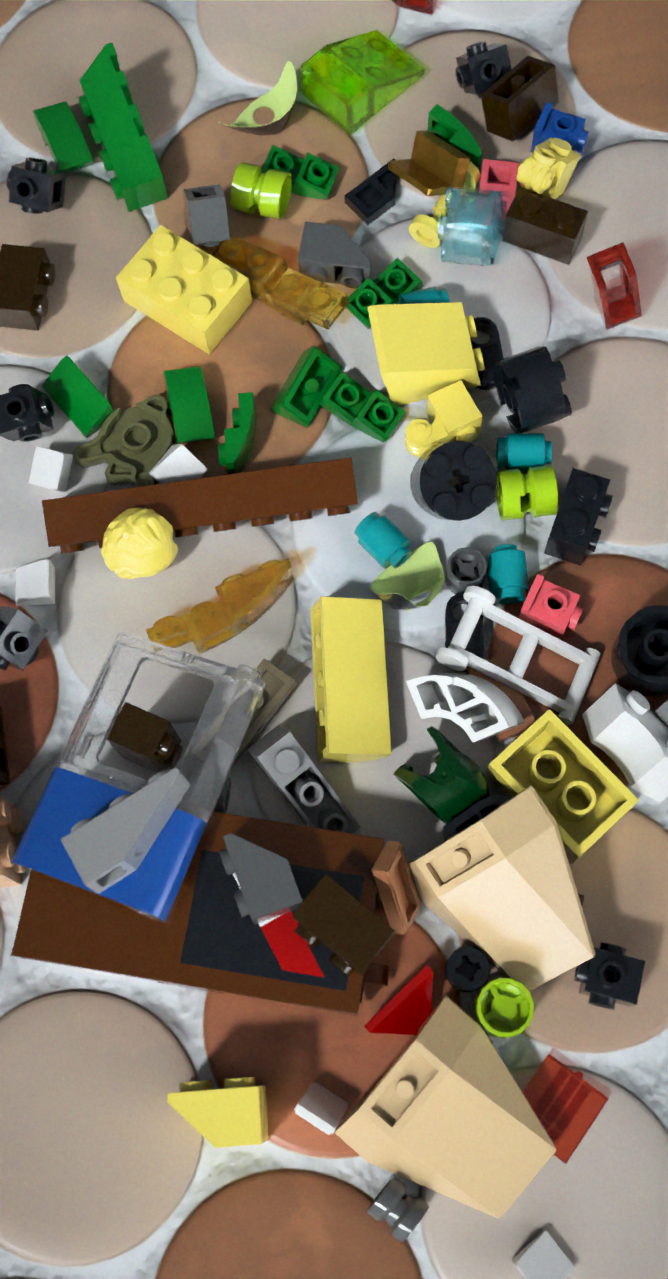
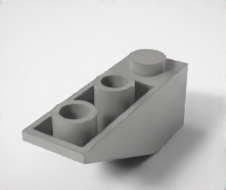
M278 725L247 749L269 780L308 827L351 834L361 827L290 731Z
M177 767L172 770L158 772L148 780L145 787L134 794H125L118 797L110 804L107 811L95 818H87L78 822L72 827L70 834L60 839L84 885L99 894L138 869L190 786L187 778Z

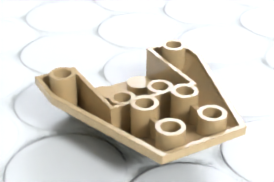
M532 785L436 847L429 848L408 861L415 887L422 903L473 948L480 950L487 960L508 979L522 983L528 991L595 956V949L557 822Z
M447 995L419 1027L417 1036L366 1098L362 1097L334 1132L368 1163L498 1219L502 1218L557 1150L481 1024Z

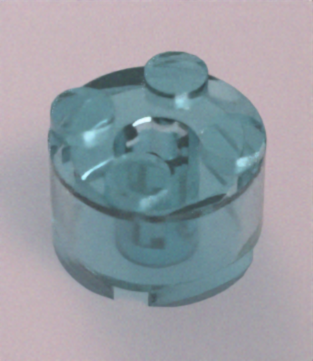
M448 187L445 199V207L448 209L447 216L440 217L438 225V239H444L441 248V261L476 266L493 265L501 231H498V219H502V193L485 189Z

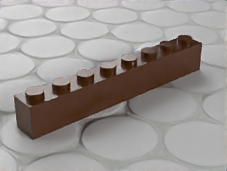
M351 457L42 500L48 546L60 547L61 554L84 551L83 543L98 541L99 548H102L104 533L111 521L129 508L153 509L155 513L163 516L172 525L173 531H175V538L198 535L197 527L213 525L214 532L235 530L236 522L251 520V526L257 527L275 524L274 517L289 515V520L292 522L313 519L312 511L327 509L328 516L351 513L350 506L358 504Z

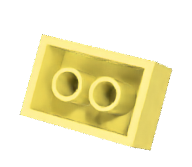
M162 225L156 229L116 277L124 302L209 355L252 303L249 278Z
M550 709L490 762L486 771V775L506 796L514 797L531 785L534 787L557 822L567 859L571 864L576 862L639 801Z

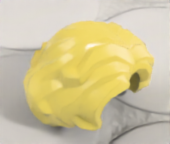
M136 507L126 509L111 521L104 533L101 553L107 567L114 571L118 577L134 579L153 576L164 571L174 561L178 547L172 539V525L163 516L155 513L153 509Z

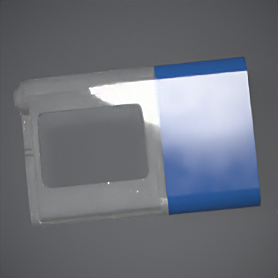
M117 633L11 863L118 902L141 915L166 923L266 687L265 682L260 679L262 674L258 670L246 665H238L237 668L131 634ZM146 660H152L213 680L214 687L178 767L190 783L188 790L138 869L97 894L84 885L60 839L70 834L72 827L78 822L87 818H95L107 811L110 804L118 797L125 794H134L147 785L148 780L99 762L101 751L141 664Z

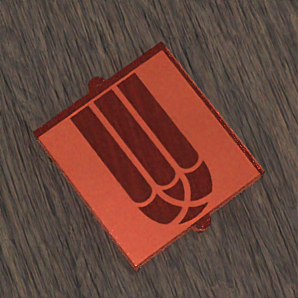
M547 1054L522 1091L557 1148L553 1155L565 1164L609 1099L586 1082L581 1072L576 1071L574 1073L550 1054Z

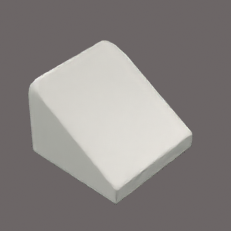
M176 444L170 447L149 474L160 484L199 479L208 469L185 446Z
M36 446L29 483L66 492L73 455Z
M50 559L40 560L16 568V606L55 604V567Z
M313 1082L294 1110L297 1115L330 1135L334 1133L345 1114L348 1103L325 1087Z
M546 1230L540 1233L512 1259V1262L525 1279H567L576 1269Z

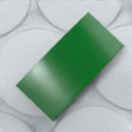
M66 101L33 110V115L45 146L49 147L57 169L68 173L93 164V158L85 138Z
M436 104L428 113V131L470 157L469 161L481 171L482 151L472 134L455 116Z
M272 145L261 170L263 173H266L270 168L289 172L292 177V194L326 200L340 167L308 152L305 159H302Z
M397 257L374 281L368 277L342 304L367 329H370L371 323L367 307L400 303L401 294L421 290L424 285L422 280Z
M201 366L163 371L176 443L184 444L214 439L213 421Z
M343 371L337 375L318 403L347 424L382 442L388 439L406 412L375 389L370 393Z
M253 392L238 393L239 408H232L233 428H225V443H218L220 466L227 467L228 474L242 472L253 446L256 430V404Z

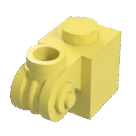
M551 137L538 144L533 154L524 162H521L518 167L516 180L525 189L556 199L564 193L581 155L573 151L572 146L565 140Z
M461 380L427 396L426 414L432 424L423 419L411 421L406 427L405 446L411 455L420 457L428 448L434 445L453 441L471 443L477 438L481 431L483 416Z

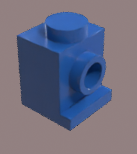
M546 102L534 129L531 153L534 152L538 144L551 137L565 140L572 146L573 151L582 153L589 135V131L584 130L586 119L552 109L553 103Z

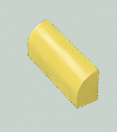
M321 596L310 609L317 762L352 763L377 760L390 756L392 752L382 600Z

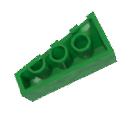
M112 42L105 44L79 80L84 95L79 96L78 100L85 118L91 116L93 122L88 125L95 145L101 143L104 150L99 151L105 171L106 173L109 171L114 173L115 177L110 179V183L117 200L124 199L128 212L166 200L168 196L161 170L147 134L145 135V130L136 104L133 103L123 70H120L114 45Z

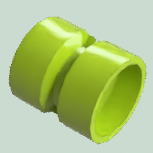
M240 162L235 170L231 185V208L251 214L256 209H259L261 216L282 220L291 195V174L271 168L266 173H263L258 165Z
M552 465L530 467L526 474H522L519 469L496 472V499L501 521L523 519L526 512H530L533 517L557 514L558 490Z
M499 978L489 982L477 993L473 1002V1015L475 1020L481 1024L486 1034L494 1038H509L521 1034L530 1025L534 1016V1002L530 992L522 983L513 979Z

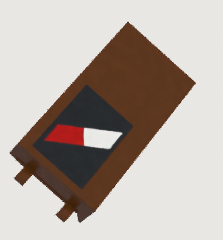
M177 805L176 809L192 814L207 824L166 922L136 908L31 869L11 956L21 959L358 1016L359 1003H362L365 982L388 986L390 966L372 963L362 977L355 971L348 977L328 960L333 954L320 942L313 948L294 932L298 924L293 920L292 915L296 910L256 925L251 920L250 915L242 917L233 893L241 889L236 873L227 875L219 851L227 848L223 836L232 833L288 859L302 901L306 899L324 875L327 874L376 914L379 891L372 868L384 848L385 839Z

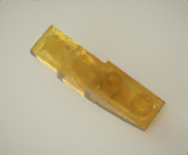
M230 234V240H223L211 254V256L249 278L251 296L301 325H304L308 320L329 330L349 304L346 293L288 268L284 257Z
M289 558L281 562L279 560L268 561L262 564L257 571L247 575L235 574L227 577L222 581L221 585L215 587L220 600L216 603L203 602L194 606L190 613L177 618L175 616H167L157 620L153 627L146 629L156 654L159 655L193 641L200 655L220 646L250 627L270 610L293 581V571Z

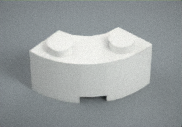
M452 672L422 676L406 681L421 719L431 717L450 719L465 730L472 743L493 737L525 723L521 713L511 699L498 687L480 677Z
M615 683L582 714L590 742L602 749L617 764L631 788L658 802H662L668 796V728L650 710V705L642 694L635 690L628 692Z

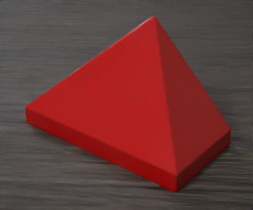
M426 965L364 1025L370 1034L417 1035L419 1027L432 1013L433 970Z

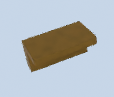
M428 130L416 131L411 159L389 161L388 169L427 196L458 194L463 191L470 157Z

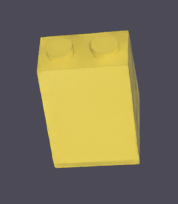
M462 302L386 304L367 307L381 376L391 401L396 405L402 406L425 400L428 395L460 380L466 389L481 386L478 371L485 370L480 347L472 348L471 338L478 336L473 315L465 316Z

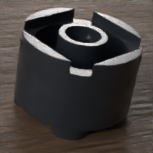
M538 346L495 362L497 367H494L493 373L497 394L501 405L506 404L509 411L513 413L506 416L515 433L528 432L562 420L572 414L569 399L566 394H563L561 383L566 381L564 367L559 359L551 360L546 346Z
M464 441L441 443L428 448L418 459L410 476V487L415 502L428 514L443 520L461 521L477 516L492 504L497 485L495 467L486 451L480 446ZM458 476L459 483L455 487H448L447 479Z
M649 606L639 610L625 622L614 641L611 651L612 667L620 685L626 690H635L648 697H659L668 694L667 606ZM650 647L655 648L656 654L662 655V656H657V655H655V654H654V651L649 650V648H650Z

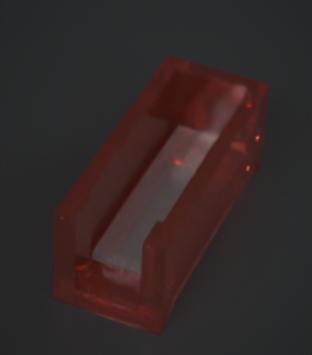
M624 242L587 256L595 294L594 299L606 330L641 317L637 274Z

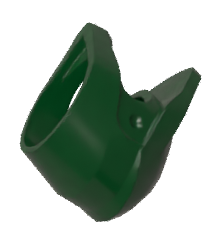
M430 726L427 731L439 750L437 754L432 756L437 765L434 772L430 775L422 776L414 773L412 766L404 764L393 775L438 819L448 824L475 803L490 797L487 779L480 767L467 755L461 753L439 730Z

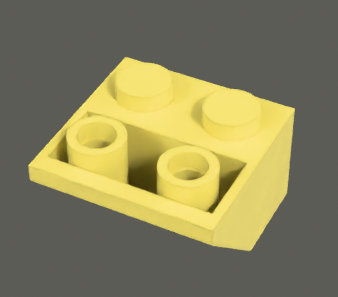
M255 1077L224 1079V1088L212 1089V1080L179 1083L180 1092L167 1093L168 1104L215 1148L260 1145L269 1140L266 1085L255 1086Z

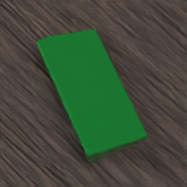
M315 345L306 349L295 364L271 405L270 410L301 426L309 427L321 406L318 404L343 367Z
M68 355L61 359L42 384V388L86 439L99 430L107 417L114 412L107 399Z

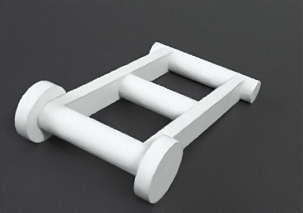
M468 586L463 594L464 599L468 602L465 612L449 647L439 648L436 660L456 671H464L468 666L559 712L558 718L564 724L572 725L601 653L593 648H586L584 652L495 607L496 598L491 592L478 586ZM480 615L523 636L508 671L465 650ZM537 643L579 664L565 700L523 680Z

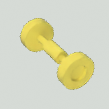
M470 161L463 191L474 190L481 178L480 171ZM457 194L441 195L433 207L434 214L432 217L424 214L414 217L409 225V232L418 243L429 248L439 247L445 237V230L438 220L440 217H445L457 198Z

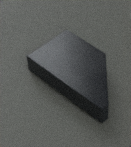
M389 162L345 195V204L367 225L371 224L395 205L397 175L388 169Z

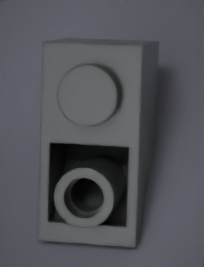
M220 184L184 189V216L194 245L200 244L203 247H213L219 245L223 240H230L226 200Z
M305 222L298 255L299 277L301 280H307L314 284H322L324 282L341 284L348 288H358L368 277L372 280L371 261L342 226Z
M232 833L223 836L227 848L220 850L219 853L227 875L236 873L241 889L233 893L242 917L250 915L251 920L256 925L298 909L303 901L288 859Z

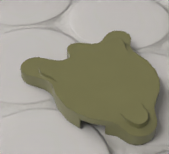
M152 395L142 402L135 403L137 407L128 408L123 411L120 408L116 409L103 422L100 432L93 440L77 446L73 450L72 455L76 464L82 468L102 463L108 464L105 476L108 482L112 484L131 483L134 487L156 485V480L149 472L170 447L175 444L174 432L169 421L170 409L167 400L160 395Z

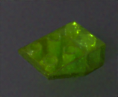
M378 30L327 44L300 65L303 95L349 135L354 133L425 74L423 67Z

